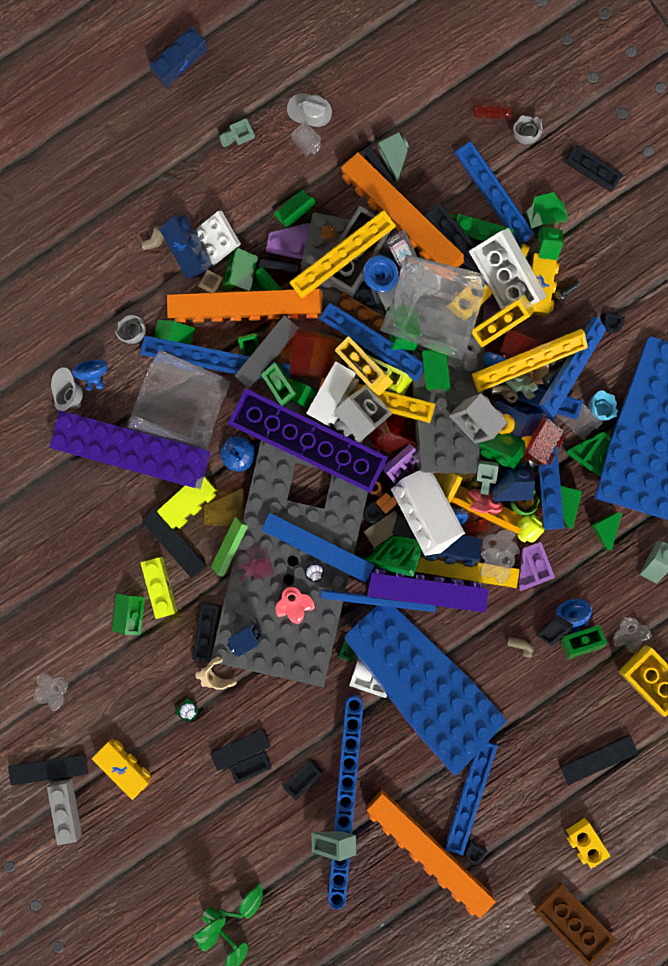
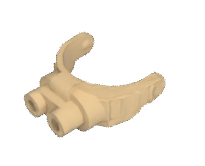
M221 657L212 659L207 667L196 672V678L201 680L202 687L226 689L236 685L237 681L236 679L226 680L219 678L212 672L211 668L213 665L222 662L223 659Z

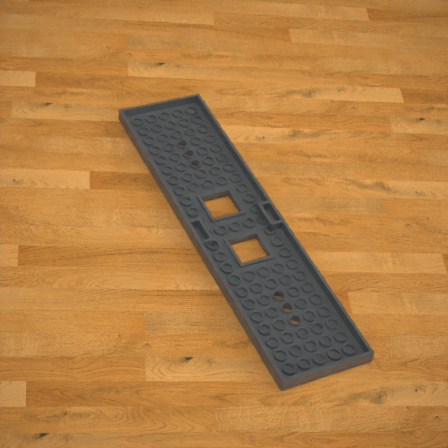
M313 212L299 274L336 246L351 220ZM395 230L392 231L389 238L397 234ZM386 241L379 255L396 261L397 259L388 241ZM409 245L412 253L419 251L416 247L413 249ZM364 279L358 290L363 288L369 289L376 302L375 306L369 308L387 318L388 313H386L377 292L371 289ZM323 282L315 288L322 291L323 310L329 302L336 305L340 296L344 293L327 282ZM306 315L298 316V319H289L300 330L282 350L279 363L292 365L291 379H295L312 389L319 390L323 374H329L335 361L339 364L341 363L342 358L335 349L342 341L339 340L336 334L323 327L324 322L319 319L320 315H317L318 318L307 319ZM358 377V384L365 385V382L360 377ZM272 392L270 400L280 405ZM288 401L283 406L296 413L301 408L300 405L292 401ZM383 423L363 439L362 445L377 452ZM261 441L243 518L248 527L235 553L211 660L221 657L223 660L219 664L324 687L343 601L321 599L318 597L320 589L345 592L349 574L321 560L324 568V577L319 582H310L306 578L302 567L320 559L261 529L269 513H272L354 554L368 492L332 475L325 509L287 501L295 464L315 466ZM296 556L299 560L298 565L290 566L287 561L288 557ZM290 574L294 577L292 585L284 583L283 578L285 575ZM287 587H296L300 593L309 595L314 602L315 609L304 611L303 620L299 624L290 621L287 615L278 617L275 608L279 601V596ZM289 595L291 600L295 598V595ZM254 621L263 639L257 647L237 657L236 653L232 654L227 646L229 643L228 638L236 630Z

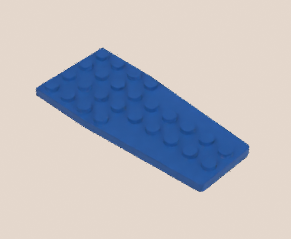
M650 337L645 341L609 441L594 499L668 520V342Z
M376 605L345 635L346 642L412 729L454 776L460 773L507 722L504 716L470 678L395 607Z

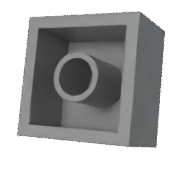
M367 384L348 397L334 410L339 419L347 425L359 441L364 439L392 415L391 411Z
M481 393L464 399L449 415L475 444L493 439L507 423L503 418V414L496 410L490 404V400Z

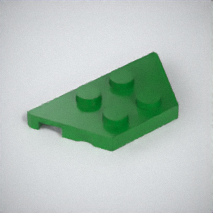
M601 432L567 450L565 453L600 478L611 437Z
M392 535L383 543L374 547L375 552L368 557L360 556V558L374 564L376 568L413 577L422 549L415 539Z

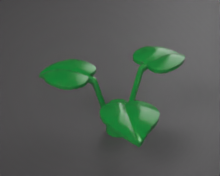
M259 882L243 898L239 907V914L227 912L223 909L217 911L213 907H208L202 916V920L207 925L192 935L202 951H207L216 943L220 933L233 947V951L226 957L225 966H240L248 953V945L245 942H241L236 946L221 929L226 921L224 915L237 918L244 916L246 919L253 916L262 901L263 892Z

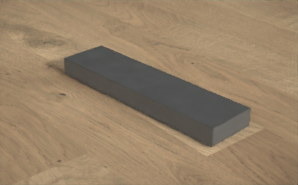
M284 315L236 373L235 377L251 389L262 376L261 374L267 370L300 328Z

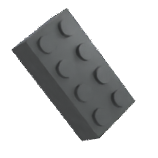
M359 206L336 246L376 215ZM393 229L325 282L353 298L364 280L363 268L365 263L371 257L379 255Z

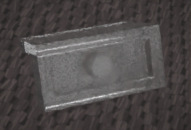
M584 404L577 420L556 414L581 440H584L593 429L598 428L603 423Z

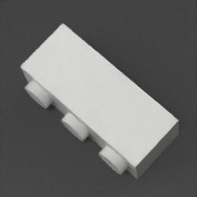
M335 361L307 414L328 426L335 424L339 417L334 410L349 397L348 394L351 389L354 390L356 388L359 376L354 371Z

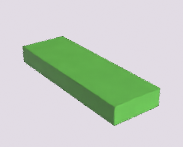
M234 518L211 566L218 576L223 577L248 527L241 518Z

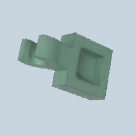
M247 118L230 125V132L220 135L223 147L230 145L233 141L240 145L255 138Z
M526 374L505 381L516 393L521 391L527 399H532L536 396L533 391L538 390V386L532 383V380Z
M479 461L477 481L482 482L481 494L488 495L490 483L496 484L499 463Z

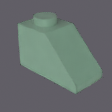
M400 133L378 143V151L394 182L399 180L407 155V148H409L405 137L402 138Z
M656 541L639 575L657 584L668 573V544L662 541Z
M342 831L311 833L312 853L338 861L356 855V835Z

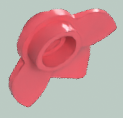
M479 489L467 491V494L475 500L470 506L471 509L492 515L502 511V502H494L491 491H489L488 495L481 494Z
M287 587L282 592V599L277 602L275 609L278 617L287 615L290 621L299 624L303 620L304 611L314 610L315 606L309 595L300 593L296 587ZM291 594L295 595V598L292 600L288 598Z

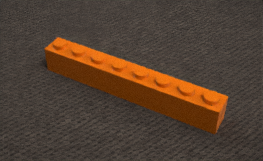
M359 153L355 154L341 167L343 180L348 185L352 184L355 187L356 193L361 198L365 197L373 210L377 209L379 212L384 210L395 223L396 227L394 230L398 234L402 231L403 235L407 238V243L413 249L416 247L420 251V256L426 262L429 260L438 274H443L447 278L464 263L463 254Z
M314 289L302 299L295 290L167 295L168 318L178 323H186V320L192 319L195 323H202L204 319H211V322H223V318H230V321H242V318L248 317L250 321H258L260 317H268V320H279V316L284 315L288 319H298V316L305 315L307 319L318 318L317 315H321L323 312V296L320 289Z
M383 789L366 805L367 816L373 822L377 820L382 825L381 829L387 835L391 834L396 838V844L402 849L405 847L409 851V856L415 862L420 861L424 865L423 869L430 876L433 874L438 878L437 882L444 889L447 887L457 902L462 901L466 905L465 909L472 916L475 914L478 918H481L494 905L496 901L493 894L447 850H444V847Z

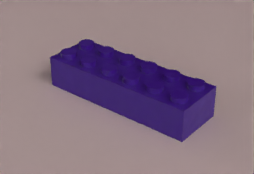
M375 568L369 575L367 595L369 597L486 613L489 589L484 587V584L481 582L470 581L469 584H464L465 581L461 579L451 578L450 581H445V578L440 576H432L431 579H428L424 574L418 573L411 577L395 572L393 574L387 573V570Z

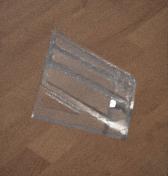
M406 254L400 271L401 277L390 310L386 313L381 331L462 360L481 306L486 286L484 275Z
M159 350L148 369L126 429L207 450L213 434L214 424L231 380Z

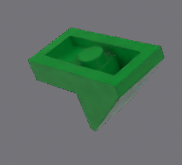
M273 363L261 374L281 406H284L297 395V381L289 379L279 363Z

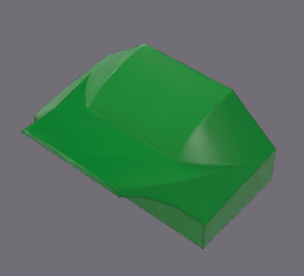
M555 192L534 197L531 207L526 211L528 224L532 230L569 220L564 202L559 200Z

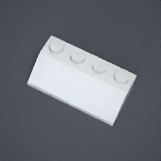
M509 228L500 231L469 251L487 285L493 291L492 294L501 309L523 294L531 305L546 297Z
M419 470L401 479L391 489L424 555L442 553L465 533L433 473H422Z

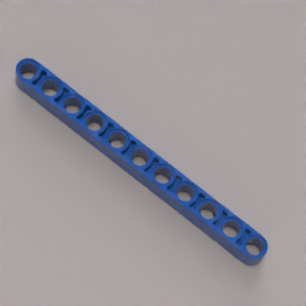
M350 694L345 702L334 831H342L352 834L363 714V701L358 694ZM357 700L360 704L357 708H351L349 702ZM350 719H355L358 724L355 727H349L347 722ZM352 738L356 741V744L348 746L346 741ZM352 758L354 763L348 766L344 763V760ZM349 777L353 781L351 784L346 785L342 780ZM343 797L351 799L348 804H343L340 800ZM346 816L349 818V821L341 823L339 818ZM350 858L341 862L331 859L328 902L330 907L336 910L343 908L346 903ZM336 875H342L344 877L341 881H337L334 879ZM335 894H339L342 896V898L339 900H334L332 896Z

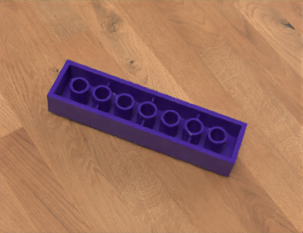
M246 388L228 422L230 426L371 493L388 458Z
M59 411L49 447L196 489H201L211 454L207 450Z

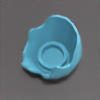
M603 390L596 392L588 402V410L591 415L598 420H610L613 417H617L618 410L615 408L617 404L615 396Z

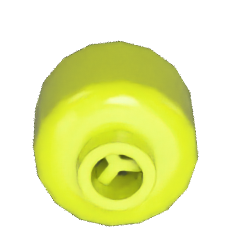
M534 514L524 516L516 525V527L520 528L516 536L524 543L526 541L535 542L544 532L543 521Z

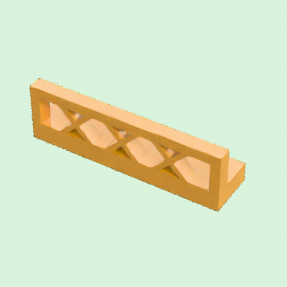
M459 485L451 501L452 504L518 534L520 528L516 527V525L523 518L522 515H518L504 506L502 511L496 515L475 511L470 508L475 500L467 494L468 489Z

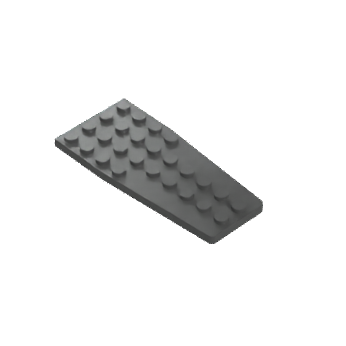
M419 298L418 301L409 304V306L415 307V313L419 317L418 331H421V342L418 343L414 351L410 350V354L423 362V351L446 348L451 388L449 391H443V389L428 391L426 389L424 372L417 382L412 380L413 398L436 404L431 423L415 419L419 469L422 473L474 474L478 472L479 443L475 444L449 415L464 399L480 393L483 395V391L478 393L472 374L485 369L483 362L485 346L481 347L471 333L473 328L483 322V307L481 305L466 321L461 323L446 307L450 303L449 300ZM459 301V306L465 309V304Z

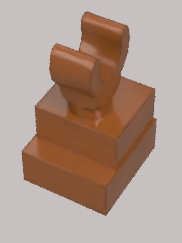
M376 481L375 484L378 486V490L375 492L371 491V494L379 498L376 503L387 514L398 502L395 496L391 498L387 493H384L381 490L380 483Z

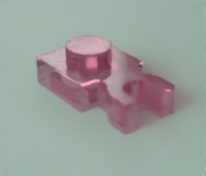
M270 557L251 560V566L245 564L238 565V569L244 568L247 571L246 575L240 576V580L247 579L250 575L254 576V580L274 576Z

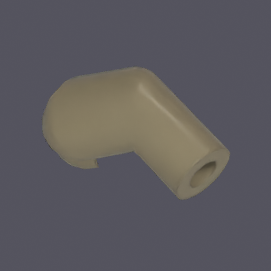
M156 226L153 229L150 239L141 241L143 250L156 248L162 244L164 237L159 230L161 226Z
M508 385L491 387V395H502L509 403H515L518 400V394Z
M509 637L508 646L523 649L522 655L524 657H532V652H534L532 645L523 639Z

